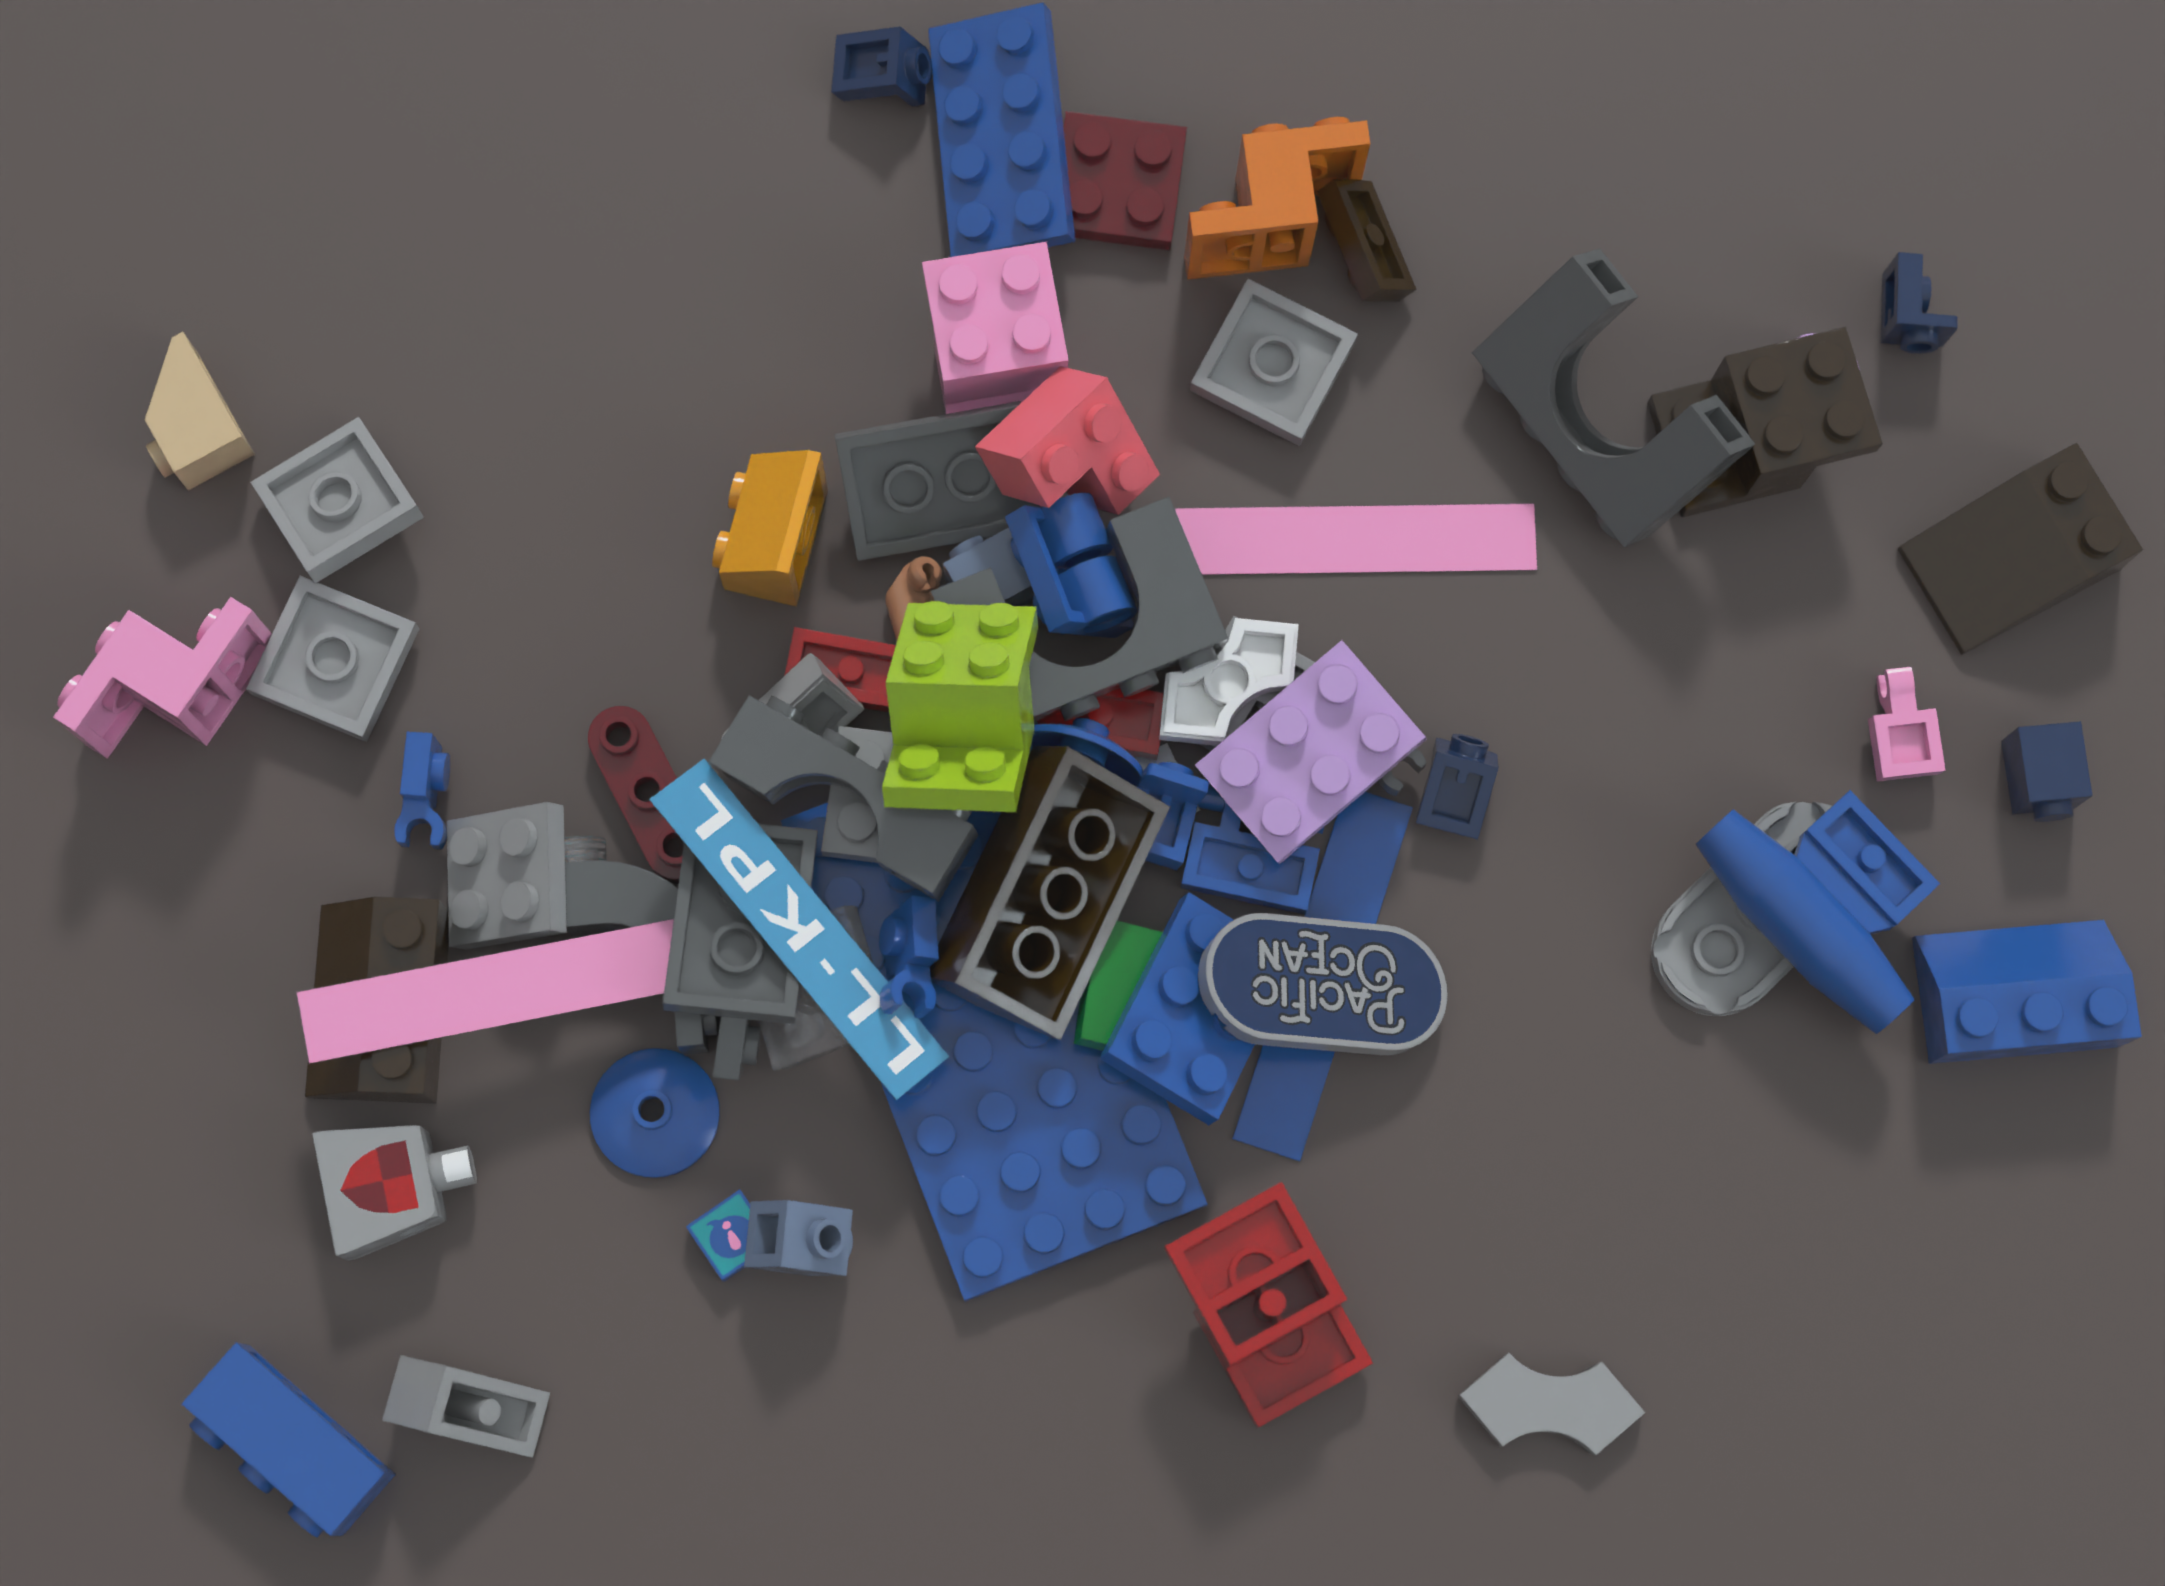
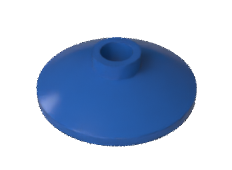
M1076 718L1073 720L1072 725H1034L1030 752L1034 745L1068 746L1134 786L1139 785L1143 775V769L1139 762L1120 745L1108 739L1110 733L1108 728L1096 721Z
M660 1048L639 1050L616 1061L600 1078L590 1104L591 1130L600 1150L620 1169L645 1178L672 1176L694 1165L711 1146L718 1130L720 1105L716 1089L702 1067L691 1058L679 1052ZM649 1099H659L664 1104L662 1117L654 1122L645 1121L641 1117V1107Z

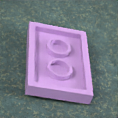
M1341 640L1196 763L1195 766L1277 863L1281 864L1427 739L1350 648Z

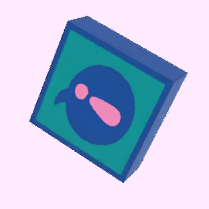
M740 1189L686 1226L723 1282L744 1269L750 1203Z

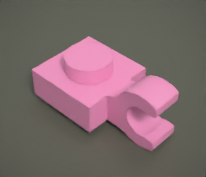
M1911 667L1886 669L1884 671L1885 675H1878L1876 677L1878 696L1885 714L1873 715L1868 719L1877 781L1939 775L1946 770L1936 708L1917 710L1915 683Z

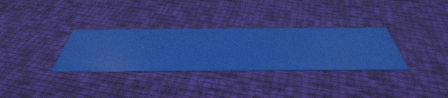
M1364 792L1337 815L1310 897L1308 910L1304 917L1376 924L1413 807ZM1263 1045L1232 1139L1300 1161L1335 1051Z

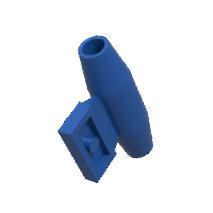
M1851 790L1799 836L1800 839L1795 854L1791 853L1733 809L1695 845L1739 910L1810 985L1873 1033L1878 1034L1915 999L1871 934L1891 930L1940 883Z

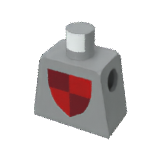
M421 1126L329 1130L312 1133L335 1254L347 1261L358 1259L442 1224L447 1220L442 1191L477 1183L476 1169L470 1147L467 1145L434 1153L430 1134Z

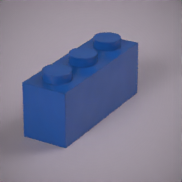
M236 1342L182 1403L195 1416L189 1424L191 1429L217 1450H220L226 1443L245 1460L238 1467L239 1471L251 1483L267 1494L274 1487L278 1489L294 1504L287 1511L290 1517L316 1538L323 1531L329 1536H343L396 1475L250 1345Z

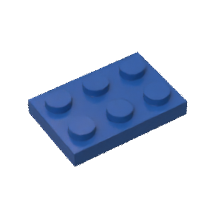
M1188 892L1179 899L1099 1059L1209 1126L1219 1120L1255 1044L1237 1039L1225 1030L1224 1027L1227 1025L1220 1021L1216 1013L1211 1015L1203 1002L1198 982V969L1202 953L1217 933L1233 921V919Z

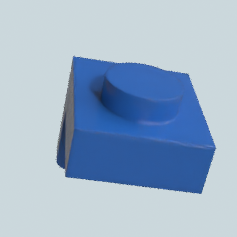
M1149 763L1143 771L1139 785L1136 787L1170 806V809L1145 861L1177 871L1184 862L1197 806L1207 795L1209 781L1194 776L1191 769L1178 763Z

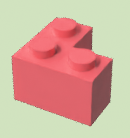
M1062 366L1056 369L975 446L1003 495L1050 508L1065 492L1068 495L1090 493L1099 510L1119 515L1160 475L1108 378Z

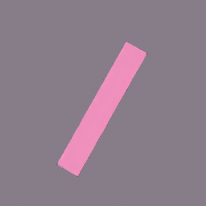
M1534 504L1175 508L1202 575L1537 570Z
M674 919L297 992L309 1063L663 994Z

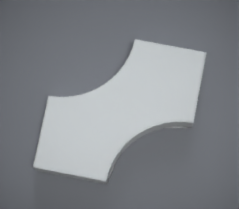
M1235 618L1229 640L1219 654H1217L1218 660L1184 674L1182 671L1166 673L1159 740L1218 746L1225 739L1229 723L1245 704L1261 695L1282 691L1294 681L1299 624Z

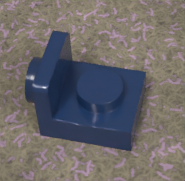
M901 26L836 35L831 93L842 101L898 95L912 107L925 104L926 85L930 82L932 76L931 58L928 49Z
M1898 252L1882 273L1881 343L1900 345L1901 350L1917 354L1933 352L1938 347H1943L1957 331L1958 317L1954 315L1926 313L1931 299V279L1929 276H1923V254Z
M1453 734L1451 741L1436 738L1432 763L1416 815L1417 824L1478 840L1499 769L1498 756L1496 753L1488 751L1489 744L1487 742L1463 734Z

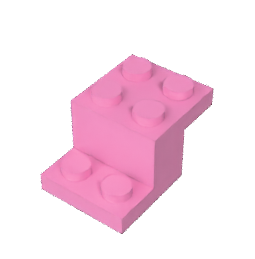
M1047 242L922 262L934 333L935 356L946 414L1017 401L1022 402L1060 366L1068 368L1069 360Z
M230 597L222 610L216 608L204 619L197 633V641L199 643L192 650L128 610L120 622L115 621L103 631L95 647L97 655L85 673L74 676L65 685L57 702L59 710L53 718L86 746L107 759L143 707L207 746L246 690L272 633L253 610Z

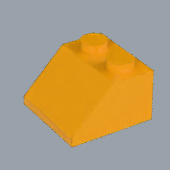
M800 450L751 454L746 473L736 472L728 500V508L736 510L730 532L722 530L719 532L712 558V567L720 569L719 576L724 590L797 607L828 492L820 452Z

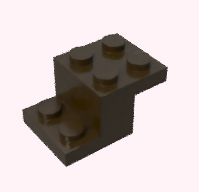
M1846 326L1727 355L1723 358L1711 380L1652 394L1647 402L1656 433L1659 434L1690 405L1717 395L1756 444L1680 510L1682 517L1799 489L1817 466L1877 452L1883 444Z

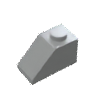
M400 1355L382 1421L533 1458L550 1393Z

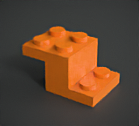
M1330 117L1316 122L1312 127L1288 129L1284 124H1267L1255 128L1251 133L1242 134L1235 179L1239 207H1236V204L1233 202L1218 201L1202 206L1199 211L1189 212L1184 253L1187 280L1309 266L1318 226L1315 195H1318L1317 191L1334 179L1362 180L1371 144L1367 120L1350 122L1345 117Z

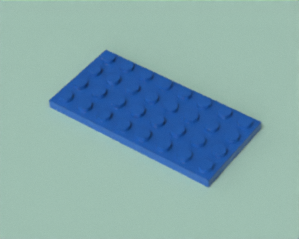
M828 803L780 820L782 826L818 830L812 890L886 979L885 955H882L879 949V933L883 920L911 895L931 897L886 872L876 862L823 856L821 849ZM971 811L967 822L974 826L979 836L940 901L935 900L938 944L1001 812ZM931 982L936 992L935 1006L922 1019H918L949 1057L897 1100L882 1083L881 1085L964 1302L1207 1207V1201L1166 1099L1100 1060L1099 1057L1103 1051L1074 1044L1079 1002L1061 1040H1058L980 1008ZM902 992L903 1001L914 1013L912 998L907 993Z

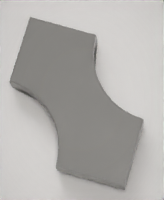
M1507 1353L1458 1395V1398L1500 1447L1505 1446L1510 1441L1524 1434L1549 1432L1573 1440L1592 1456L1601 1452L1645 1413L1602 1361L1576 1375L1560 1377L1535 1372L1522 1365L1510 1353Z

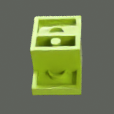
M941 601L908 603L886 679L893 748L882 784L884 807L1016 812L1034 734L1029 665L1038 631L1037 607L1012 606L1006 603L990 605L947 604Z

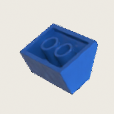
M2104 920L1912 937L1929 1064L2119 1048L2142 1037L2133 974Z

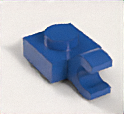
M406 732L400 787L403 803L401 814L396 821L394 829L396 841L401 847L409 848L412 829L422 823L431 825L430 845L434 849L442 850L447 841L446 825L433 809H436L438 791H447L449 785L450 755L449 753H442L443 747L433 733Z
M911 895L883 920L880 929L879 949L881 954L885 955L886 980H890L881 990L880 1005L884 1014H892L902 1006V992H904L914 1002V1017L922 1019L933 1010L936 1003V992L930 977V966L939 959L936 903L933 898Z

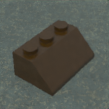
M369 897L321 905L314 989L448 963V909L439 899ZM442 1037L309 1063L308 1058L305 1097L311 1099L437 1104Z

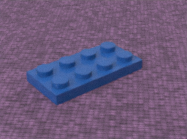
M1042 2L928 28L951 257L1047 242V247L1076 242L1050 9Z

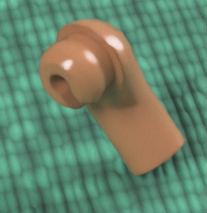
M917 557L901 570L886 593L885 604L896 641L899 637L908 603L930 602L931 591L939 588L942 570L940 565L930 557Z

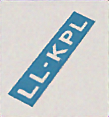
M702 759L649 799L895 1100L899 1099L949 1057L921 1021L914 1017V1013L904 1001L902 1006L892 1014L883 1013L880 1005V993L888 981L705 759Z

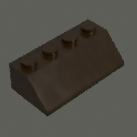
M1034 745L1028 756L1016 812H1001L938 944L939 959L930 966L931 982L980 1008L1051 1038L1061 1040L1170 806L1068 746Z

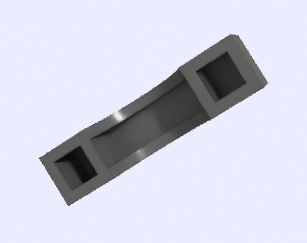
M749 695L708 761L719 774L772 805L789 793L811 785H834L856 793L871 806L877 821L879 840L876 861L886 872L939 902L979 836L974 826L967 822L971 811L884 807L882 784L888 762L882 760L876 769L855 757L860 747L843 735L826 728L821 737L800 725L805 715L788 703L771 696L767 704H764Z

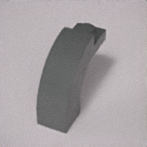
M604 860L565 863L567 931L571 937H584L674 919L678 888L653 872L621 862ZM675 1012L677 1047L683 1055L709 1053L708 1036L719 1035L718 1016Z

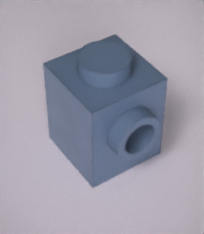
M1009 528L985 541L981 536H975L960 543L949 553L951 559L943 563L944 577L947 584L991 567L1006 604L1024 606L1033 601V596L1035 595L1025 568L1019 564L1012 552V535Z
M791 1200L752 1201L750 1203L744 1268L805 1276H847L848 1258L853 1247L851 1232L853 1210Z

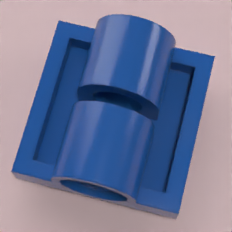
M1076 493L1059 498L1050 508L1024 505L1005 516L1012 535V552L1019 564L1025 568L1035 594L1033 596V606L1037 607V615L1047 626L1050 633L1116 638L1133 628L1131 618L1136 615L1137 608L1117 557L1107 556L1113 547L1092 494Z

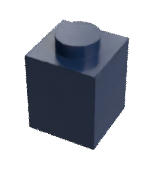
M2081 721L2018 727L2001 741L2012 815L2033 813L2036 822L2063 820L2074 816L2073 809L2093 796Z

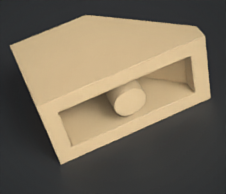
M181 332L172 337L145 417V422L155 438L154 441L146 444V448L163 477L166 478L175 473L189 491L255 454L198 352L185 333Z

